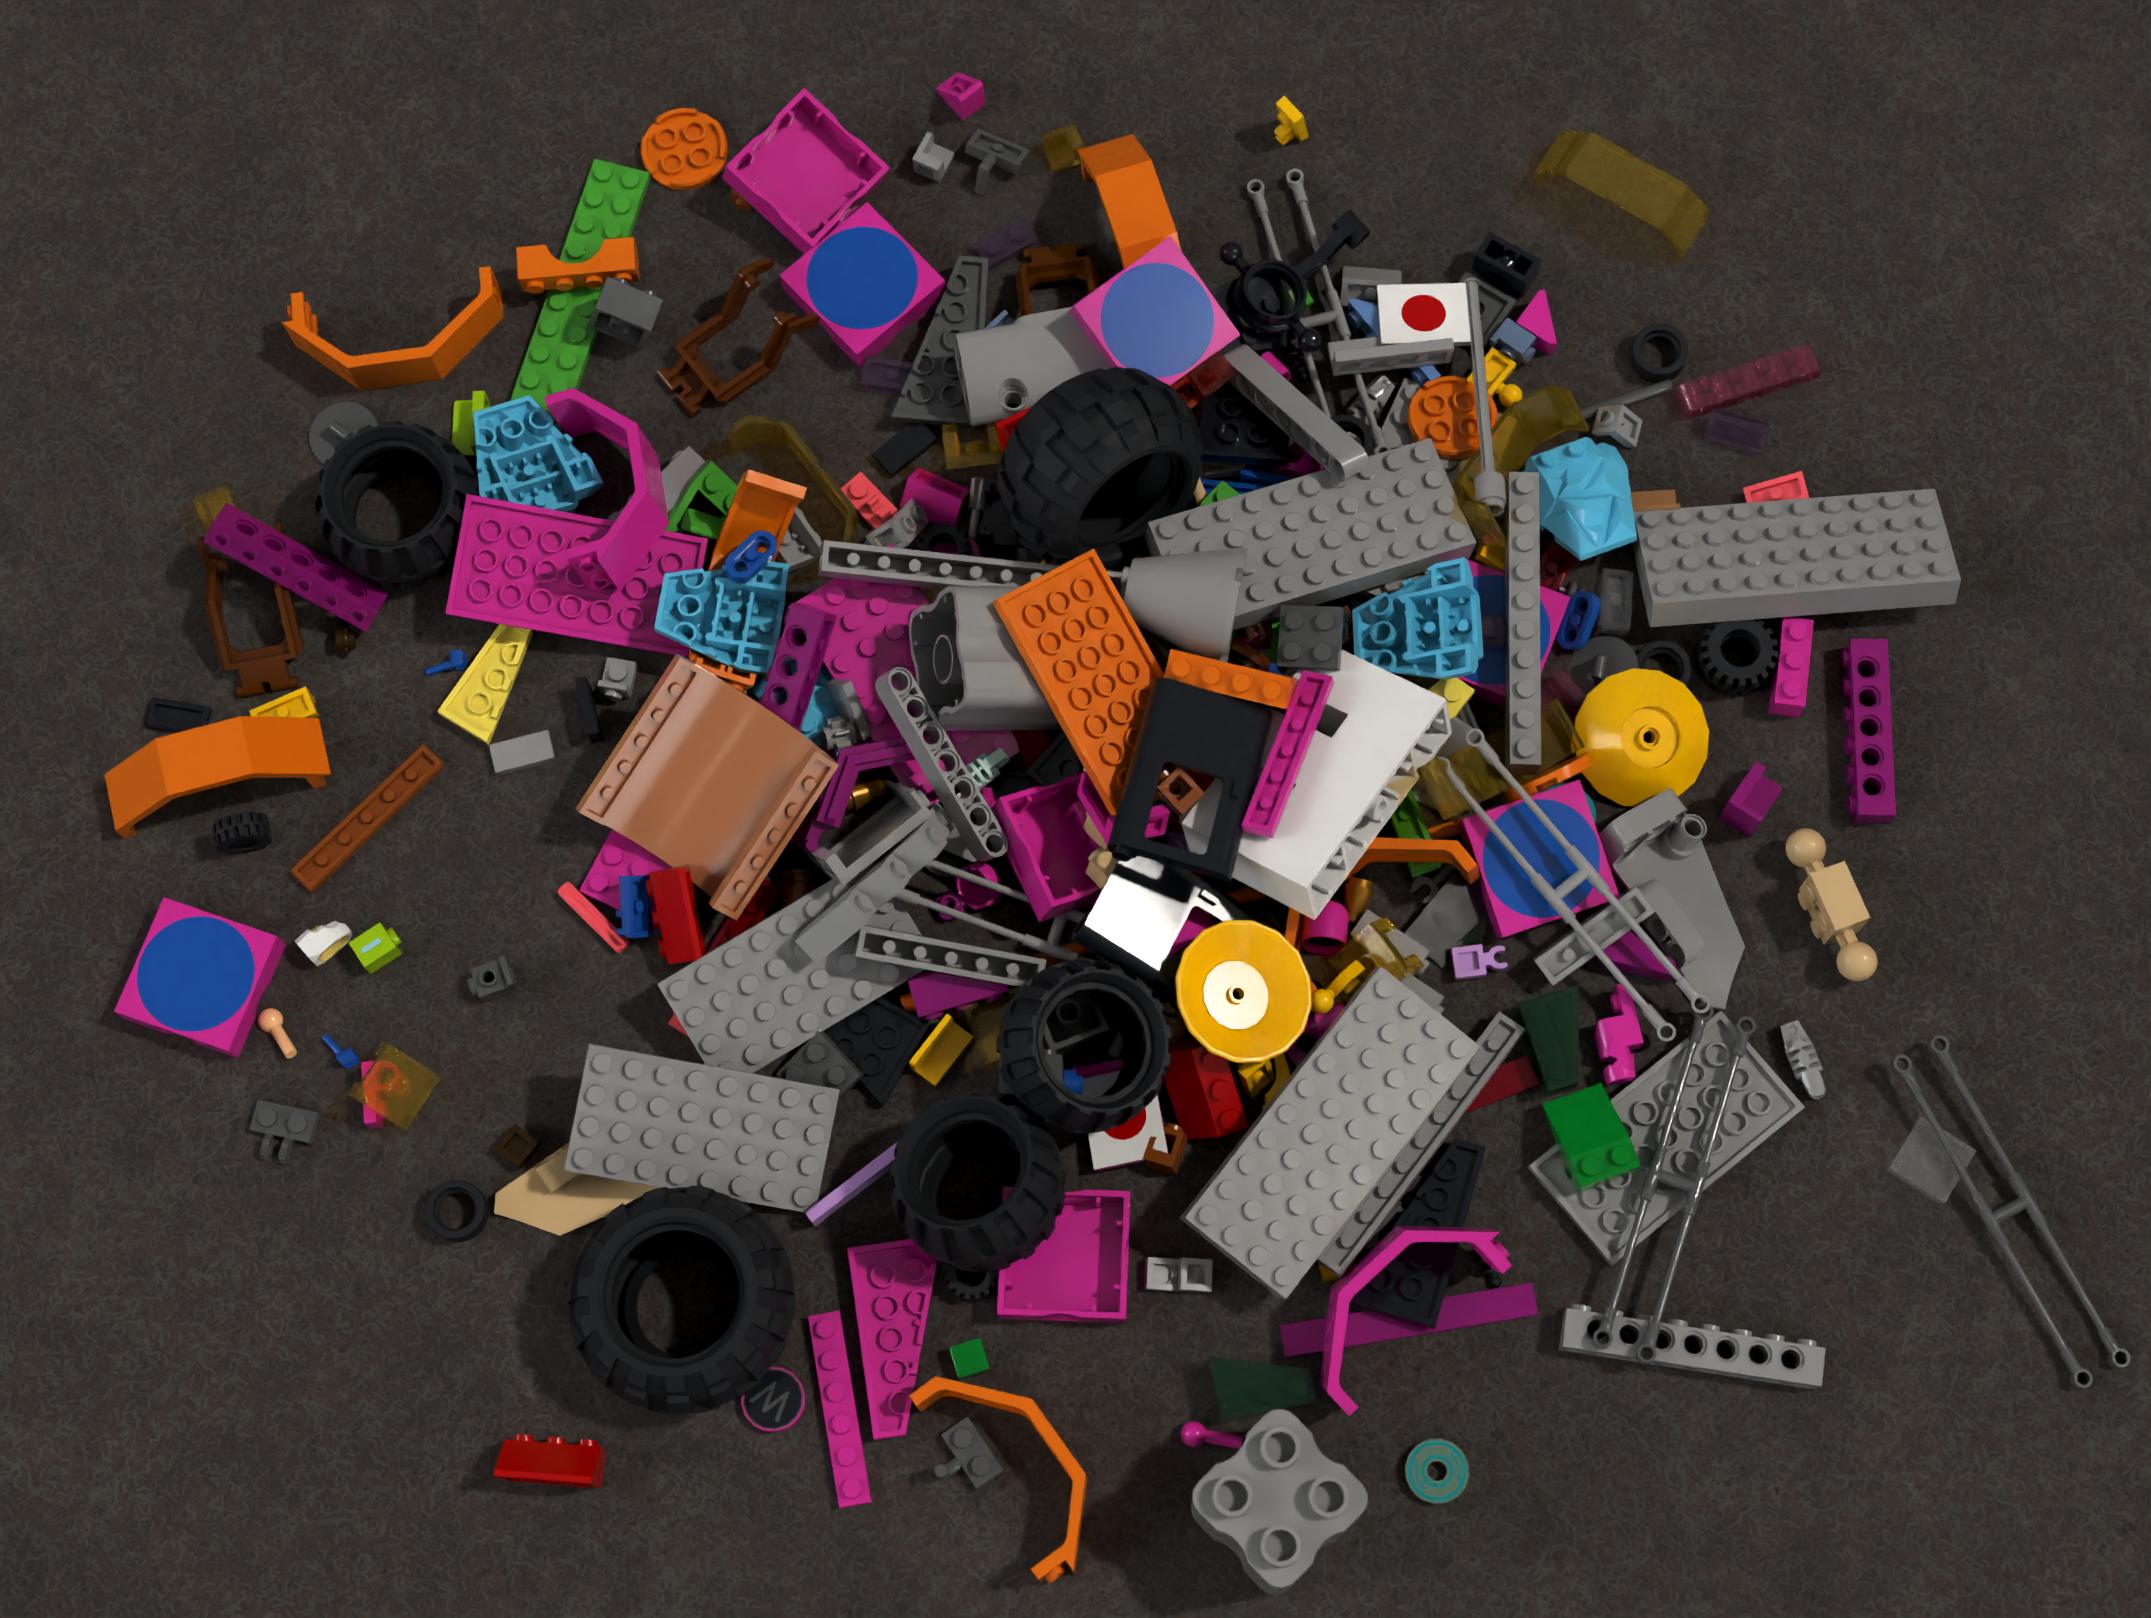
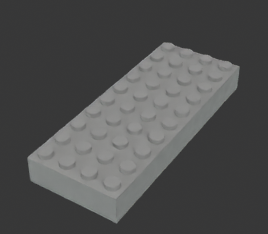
M1431 438L1368 456L1369 467L1344 481H1339L1324 469L1147 523L1144 537L1152 557L1241 547L1248 548L1233 630L1279 617L1281 605L1315 606L1428 571L1427 568L1435 563L1462 557L1468 559L1476 545V540Z
M1935 488L1686 507L1671 510L1634 511L1637 541L1632 542L1649 627L1956 603L1961 577Z
M1382 966L1373 969L1181 1215L1180 1219L1276 1297L1287 1299L1480 1046Z

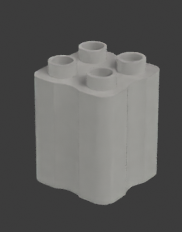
M947 586L938 593L933 604H923L912 612L909 620L911 657L916 672V683L945 731L1062 729L992 604L996 599L1019 588L1018 586Z
M1275 1409L1268 1412L1247 1433L1245 1442L1237 1454L1225 1462L1216 1464L1196 1484L1192 1495L1191 1513L1194 1520L1214 1541L1227 1545L1236 1553L1242 1563L1243 1571L1264 1592L1270 1595H1280L1288 1591L1307 1572L1314 1562L1316 1552L1329 1543L1336 1542L1354 1524L1367 1506L1368 1495L1365 1487L1344 1465L1335 1463L1322 1454L1315 1444L1312 1433L1291 1412L1284 1409Z

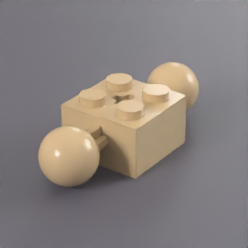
M1798 829L1788 837L1785 849L1788 859L1794 865L1805 868L1808 875L1799 888V903L1803 910L1809 911L1813 920L1810 922L1811 929L1817 939L1821 938L1824 945L1838 941L1841 949L1838 952L1836 964L1841 975L1851 981H1864L1874 974L1878 960L1873 948L1864 942H1859L1855 933H1858L1871 917L1846 862L1842 861L1825 868L1822 859L1826 853V843L1822 835L1813 829Z

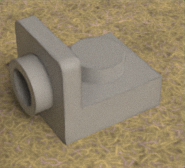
M1623 404L1599 407L1592 433L1596 436L1610 435L1624 447L1633 448L1637 445L1643 420Z
M607 657L603 678L598 680L597 684L604 698L612 701H621L622 698L631 699L638 668L637 662Z

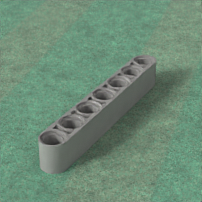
M1242 344L1218 357L1217 365L1220 373L1223 375L1226 372L1224 378L1336 479L1344 481L1369 467V458L1364 448L1248 345Z
M896 667L880 675L876 681L877 694L972 856L981 862L1002 856L1008 849V839L912 674L904 667ZM891 678L897 682L898 690L892 686ZM907 705L913 709V717L908 713ZM923 732L928 735L929 744L925 742ZM939 759L944 762L945 771L940 768ZM955 786L958 787L961 792L960 798L956 795L954 791ZM971 813L976 817V825L971 821ZM986 840H989L991 843L992 851H989L987 848Z

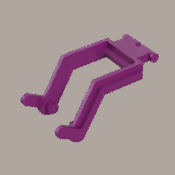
M907 709L910 716L913 717V712L910 709ZM901 733L900 737L872 742L870 737L865 740L857 739L856 744L839 749L837 756L831 750L826 751L823 745H821V749L839 764V767L790 839L793 845L809 851H815L818 848V840L822 832L834 827H840L859 771L916 760Z

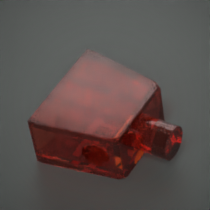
M1217 351L1180 378L1171 387L1191 409L1234 378L1236 372L1223 354ZM1187 384H1191L1194 387L1196 395L1189 391Z

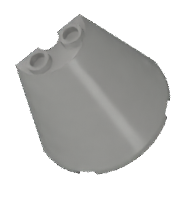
M1241 547L1132 559L1131 566H1124L1121 585H1125L1126 590L1125 596L1121 598L1137 627L1189 653L1228 662L1232 640L1231 635L1248 548Z

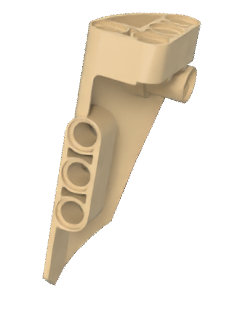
M567 1143L495 1193L494 1213L561 1236L605 1217L622 1203L625 1205L643 1196L644 1192L662 1187L565 1171L564 1165L569 1144Z

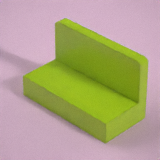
M473 391L472 400H457L454 402L452 443L464 457H476L473 412L490 407V401L485 391Z

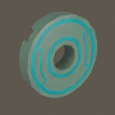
M1441 1438L1427 1439L1417 1444L1408 1454L1404 1466L1405 1481L1410 1491L1420 1500L1432 1505L1446 1504L1456 1499L1466 1488L1469 1479V1463L1463 1451L1454 1443ZM1433 1462L1441 1463L1446 1469L1444 1479L1440 1481L1432 1480L1428 1475V1466Z

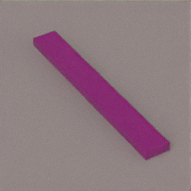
M1532 1283L1444 1297L1435 1329L1370 1310L1349 1313L1343 1348L1537 1316L1538 1310ZM1327 1317L1280 1325L1285 1358L1323 1352Z

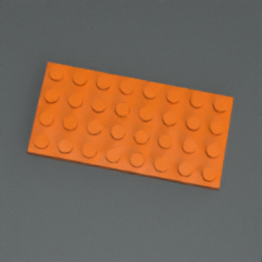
M1093 548L993 601L992 604L1110 815H1115L1152 681L1156 678H1164V673ZM1165 764V765L1163 766L1162 770H1163L1165 767H1167V766H1169V767L1171 768V770H1172V769H1173L1174 767H1176V766L1170 765V764ZM1183 768L1192 779L1201 775V773ZM1172 783L1169 791L1172 792L1179 788L1176 783ZM1157 793L1155 794L1154 802L1161 798Z

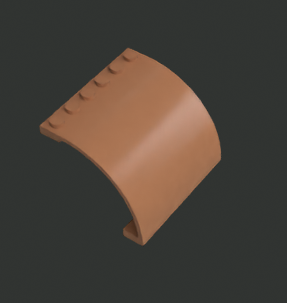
M676 654L576 809L580 814L603 826H608L639 844L672 867L689 864L692 882L711 897L709 901L710 906L738 920L839 767V764L809 738L775 713L711 672Z

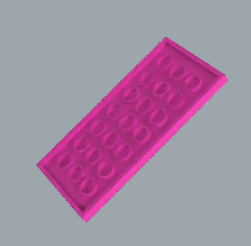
M467 494L445 614L663 654H679L687 658L689 647L655 632V621L664 573L703 568L708 538L664 530L621 592L615 584L603 589L590 591L568 561L566 550L601 539L608 533L615 521Z
M890 544V545L887 546V547H893V548H895V547L893 546V544ZM835 578L795 603L807 604L837 616L822 663L832 679L852 681L870 727V739L872 742L900 737L896 724L877 694L876 681L880 675L896 667L907 669L916 681L915 666L911 657L909 620L914 610L923 604L930 603L920 587ZM891 678L892 686L898 690L897 682ZM907 705V709H910L913 712V709L909 705ZM1010 730L945 731L965 766L983 753L989 756L999 748H1002L1009 758L1020 752L1017 740ZM923 732V738L929 744V737ZM939 759V766L945 771L944 762ZM917 760L887 765L897 782H900L903 786L906 784L909 788L913 787L916 791L920 790L927 797L931 805L936 801L940 802ZM954 787L955 792L959 790L958 787Z

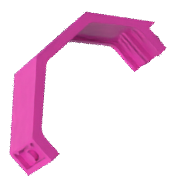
M572 387L545 396L547 408L564 433H567L571 438L589 432H597L629 451L635 492L604 537L567 549V559L590 591L603 589L615 584L621 592L669 524L659 457L636 422Z
M1396 1226L1350 1268L1342 1279L1340 1278L1331 1286L1320 1386L1348 1416L1359 1408L1343 1391L1339 1383L1349 1304L1352 1297L1408 1245L1415 1242H1468L1491 1269H1495L1497 1272L1500 1271L1503 1274L1512 1265L1506 1259L1510 1255L1509 1252L1497 1240H1493L1499 1233L1498 1231L1490 1228Z

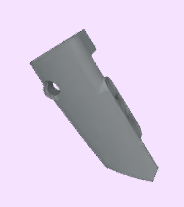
M1072 307L1024 315L1018 318L1014 324L954 334L955 361L971 427L996 423L999 420L1033 406L1040 398L1059 384L1077 375L1100 368L1103 370L1111 368L1106 357L1091 343L1069 312ZM1016 404L1018 407L1010 408L1007 405Z
M1668 788L1617 817L1604 828L1599 837L1609 867L1626 890L1633 885L1637 886L1654 909L1655 913L1642 921L1646 929L1663 952L1677 964L1676 968L1680 971V974L1686 976L1700 994L1709 998L1712 1008L1724 1011L1745 945L1701 840L1706 835L1707 826L1701 817L1695 814L1687 815L1686 812L1688 810L1674 791ZM1698 998L1700 1002H1706L1704 998Z

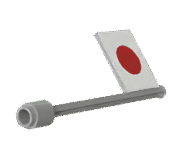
M1467 278L1463 283L1377 285L1381 346L1447 338L1453 339L1454 346L1470 345L1482 472L1474 478L1476 508L1484 517L1501 515L1507 504L1504 476L1495 471L1478 296L1479 280Z

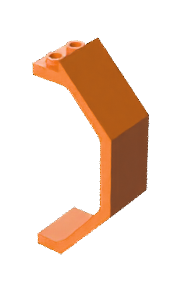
M1133 134L1077 150L1081 159V173L1084 182H1089L1091 176L1098 189L1119 250L1123 269L1170 236L1181 250L1177 231L1152 160Z
M491 266L479 268L481 286L479 295L430 343L422 347L357 356L347 355L318 336L317 316L312 314L309 302H304L303 292L291 293L292 305L287 306L290 321L281 323L295 346L360 391L442 380L504 318L500 286Z
M749 469L743 473L714 545L707 571L722 569L721 565H725L729 554L756 531H767L776 538L777 553L771 560L775 562L798 503L804 499L807 488ZM764 547L757 548L758 552H765L767 550ZM689 648L688 660L711 672L746 694L747 689L754 686L756 674L739 672L733 669V667Z
M239 716L155 738L104 775L115 831L125 839L136 836L134 824L169 801L181 796L250 778H304L315 789L326 786L324 776L330 775L331 771L319 718Z
M1375 837L1343 883L1371 862L1449 863L1457 868L1470 885L1479 879L1480 875L1477 863L1459 841ZM1289 907L1285 938L1300 954L1305 915ZM1311 981L1312 994L1314 991L1317 990V988Z
M937 1376L910 1394L909 1397L920 1412L927 1409L940 1398L951 1396L1020 1414L1029 1419L1073 1482L1066 1541L1060 1548L1031 1568L1040 1583L1047 1580L1049 1584L1065 1573L1062 1567L1066 1564L1075 1574L1087 1476L1033 1399Z

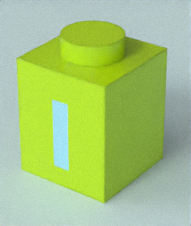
M380 922L349 942L360 962L370 974L402 954L397 946L402 943L392 927L387 930Z

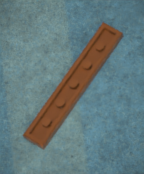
M422 744L303 857L290 872L311 893H314L445 767V764Z

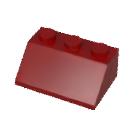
M689 864L650 872V879H646V887L649 898H655L657 909L652 910L655 928L661 927L663 939L658 940L661 958H667L668 964L695 961L707 954Z
M1195 1037L1170 1045L1168 1053L1172 1055L1168 1073L1164 1075V1080L1178 1125L1183 1129L1182 1132H1185L1187 1138H1216L1248 1128L1228 1060L1209 1052Z
M515 1434L514 1440H504L494 1469V1476L511 1482L601 1488L606 1449L597 1446L598 1441L579 1439L578 1445L565 1444L566 1438L547 1437L546 1442H535L534 1436Z

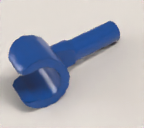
M462 650L450 651V660L448 662L425 669L426 674L430 676L445 670L463 671L467 667L468 656Z
M328 1034L323 1035L322 1040L333 1050L337 1060L345 1069H349L360 1062L352 1047L342 1051L341 1047Z

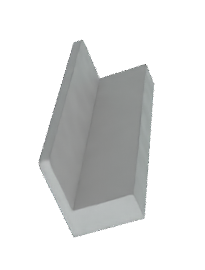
M1379 336L1329 342L1328 351L1333 376L1450 363L1454 344L1452 338L1381 346Z
M1635 885L1624 891L1617 898L1638 924L1655 913L1654 909ZM1610 902L1580 923L1602 950L1632 929ZM1573 928L1533 957V960L1554 986L1596 954Z

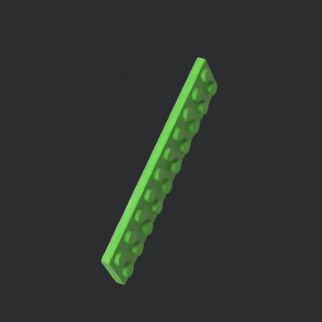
M594 159L559 260L571 264L581 263L597 254L604 239L630 237L651 178L650 173ZM603 285L599 288L584 286L573 287L569 291L557 289L548 291L510 400L529 395L554 420V426L562 434V428L546 406L545 396L572 387L578 390L598 332L587 327Z

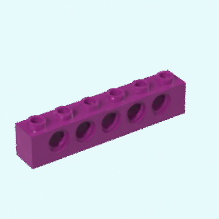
M228 503L224 505L214 519L203 541L365 632L368 631L389 594Z
M792 603L791 608L786 612L783 635L776 643V657L773 666L769 668L766 674L767 685L758 703L800 732L837 616L807 604ZM804 630V632L806 633V641L802 645L800 642V634ZM793 660L797 663V670L794 674L790 669ZM783 689H785L788 694V698L785 703L781 699V693Z
M1850 639L1845 649L1841 650L1840 657L1841 666L1846 667V678L1842 680V695L1847 696L1848 707H1844L1843 723L1849 727V736H1846L1844 741L1845 754H1850V765L1846 767V783L1851 784V795L1847 797V812L1852 814L1853 823H1891L1896 816L1888 639ZM1858 668L1867 669L1871 677L1860 675ZM1859 697L1869 698L1872 706L1867 707L1861 704ZM1860 726L1870 727L1874 735L1867 736L1863 734ZM1862 755L1871 756L1875 761V765L1865 764L1862 760ZM1863 785L1873 786L1876 790V795L1867 794L1863 789Z

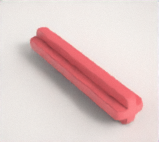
M570 882L564 883L558 889L559 896L617 953H622L629 946L630 942L624 935H618L616 933L617 928Z

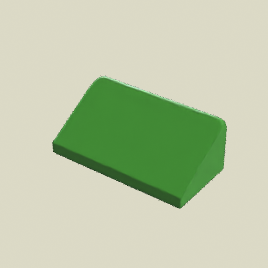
M687 508L681 529L716 541L724 520Z

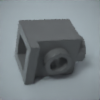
M505 955L499 957L498 960L470 969L472 977L467 979L470 991L473 996L478 995L483 1003L519 991L511 964ZM494 974L492 982L486 983L484 981L485 977Z

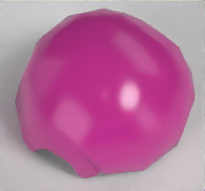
M980 861L960 869L1002 885L1000 875L992 865ZM956 877L958 893L973 910H979L995 904L1002 895L998 891Z

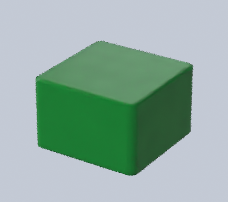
M980 1338L950 1347V1353L959 1380L968 1379L990 1371Z

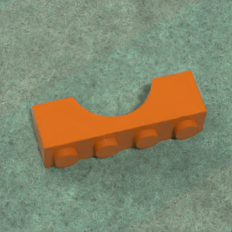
M634 237L604 239L597 254L587 261L575 264L565 263L556 259L549 252L546 245L516 247L518 281L523 292L537 294L551 289L569 291L573 287L584 286L599 288L604 285L607 277L612 279L614 277L621 278L629 284L640 282L638 248Z
M1170 649L1164 678L1283 709H1288L1297 678L1240 666L1175 649Z

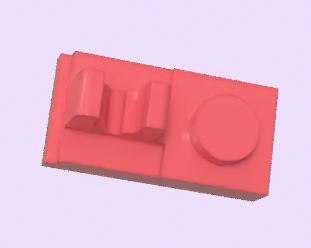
M1802 471L1743 488L1747 503L1809 498Z
M859 472L839 490V494L873 529L891 519L899 511L862 472Z

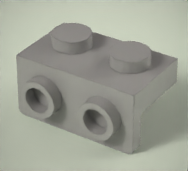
M798 507L794 511L776 557L779 563L790 564L789 572L815 562L820 554L822 545L820 536L814 532L805 519L804 513Z

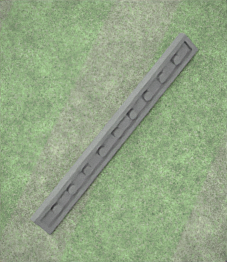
M1500 1011L1496 1014L1476 1041L1480 1048L1316 1261L1342 1279L1525 1032V1028Z

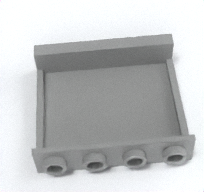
M886 780L884 783L894 796L892 800L830 849L819 844L815 851L801 849L819 872L845 885L932 816V813L927 808L931 804L920 790L916 791L913 787L909 788L906 784L903 786L900 782L895 783Z

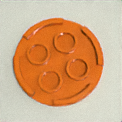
M678 108L661 114L655 119L656 121L642 138L641 157L647 172L659 184L675 190H691L706 185L721 172L728 155L727 139L719 122L693 108Z
M1443 376L1426 382L1410 400L1408 407L1407 425L1415 442L1431 438L1439 458L1465 459L1480 452L1474 384L1467 381L1468 379L1464 377ZM1488 393L1491 435L1493 438L1497 426L1498 413L1495 402Z
M1588 752L1574 756L1539 771L1536 775H1531L1518 783L1529 796L1533 795L1539 790L1555 783H1560L1590 767L1591 758ZM1511 786L1503 791L1508 802L1521 799Z

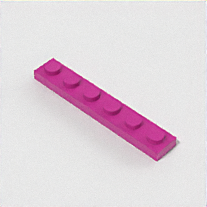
M1303 670L1241 824L1243 832L1273 839L1334 685L1333 676Z
M838 1310L808 1316L839 1508L843 1509L872 1503L841 1313Z

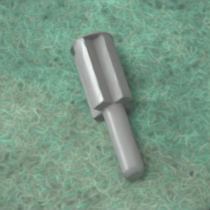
M983 478L971 479L968 508L971 510L968 537L973 540L977 538L980 512H984L985 507L984 490L986 479Z

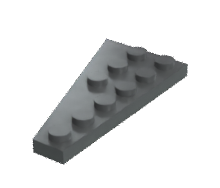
M959 255L898 402L892 412L890 421L967 428L979 427H971L955 361L954 334L985 328L989 258Z

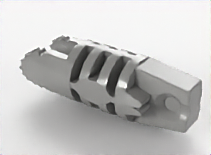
M1378 375L1365 387L1374 416L1384 407L1395 388L1385 375ZM1358 395L1356 400L1346 410L1345 415L1355 416L1364 421L1368 426L1369 422L1361 397ZM1346 432L1353 439L1357 437V435L1351 432Z
M1798 1020L1792 1021L1780 1027L1786 1049L1785 1053L1796 1080L1802 1081L1809 1098L1820 1100L1826 1092L1824 1081L1820 1074L1823 1071V1067L1812 1041L1807 1036Z

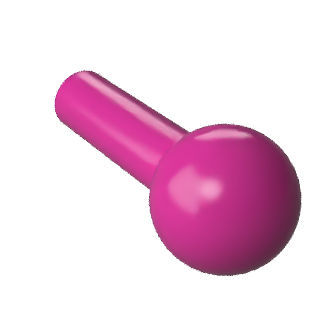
M1197 1421L1187 1422L1181 1429V1439L1189 1447H1198L1204 1442L1241 1448L1242 1436L1206 1430Z

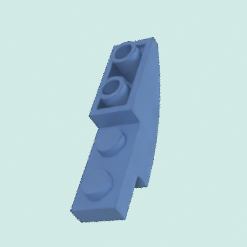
M1351 299L1348 303L1347 318L1355 329L1360 328L1366 335L1365 338L1379 337L1378 306L1359 299ZM1433 365L1408 367L1412 372V379L1421 387L1426 382L1441 377Z

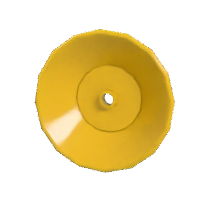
M1632 668L1606 677L1587 694L1575 717L1573 748L1576 756L1588 752L1591 764L1589 765L1590 767L1581 771V773L1599 794L1621 806L1636 807L1668 788H1671L1679 797L1695 783L1707 759L1709 728L1701 704L1684 683L1662 671ZM1646 732H1649L1652 736L1649 743H1646L1643 738Z
M1225 920L1201 931L1184 950L1175 976L1177 1007L1188 1031L1209 1052L1234 1063H1262L1286 1052L1304 1032L1312 1007L1310 976L1299 951L1279 931L1253 920ZM1233 990H1236L1239 993V1000H1236L1233 997Z

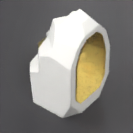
M333 921L327 925H317L312 930L307 929L295 942L316 966H319L343 948L352 937V933L346 924Z

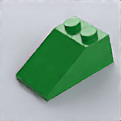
M1601 1083L1541 1105L1576 1194L1636 1173L1641 1167L1630 1137Z

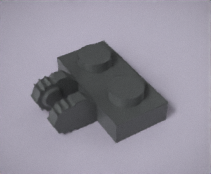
M258 1100L249 1130L265 1135L260 1149V1158L265 1160L270 1158L276 1137L284 1139L278 1155L279 1163L286 1164L289 1161L295 1141L312 1145L320 1114Z

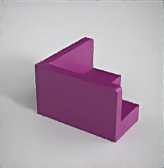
M1757 761L1719 817V819L1751 838L1782 791L1781 786L1763 776L1766 767Z

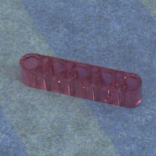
M1803 345L1687 382L1679 386L1675 393L1685 418L1690 420L1812 381L1822 374V370L1812 346Z

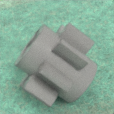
M841 716L827 719L828 726L820 729V737L826 751L831 750L836 756L839 749L850 747L857 743L853 723L845 722V719H842Z

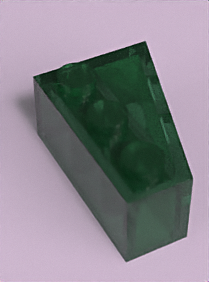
M1578 985L1519 1002L1515 1009L1520 1026L1525 1028L1523 1036L1545 1099L1575 1090L1579 1084Z
M1208 1356V1364L1221 1424L1263 1416L1275 1409L1289 1411L1314 1406L1317 1403L1310 1369Z

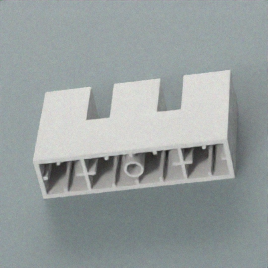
M1342 649L1340 670L1287 668L1285 674L1289 677L1297 678L1295 689L1303 670L1333 676L1334 685L1273 839L1243 832L1232 877L1313 920L1324 909L1452 734L1445 698ZM1270 707L1268 709L1272 712L1273 717L1254 792L1285 717L1284 714ZM1218 778L1214 779L1205 791V794L1189 810L1179 816V824L1183 828L1189 851L1199 855L1206 853L1223 788V782Z

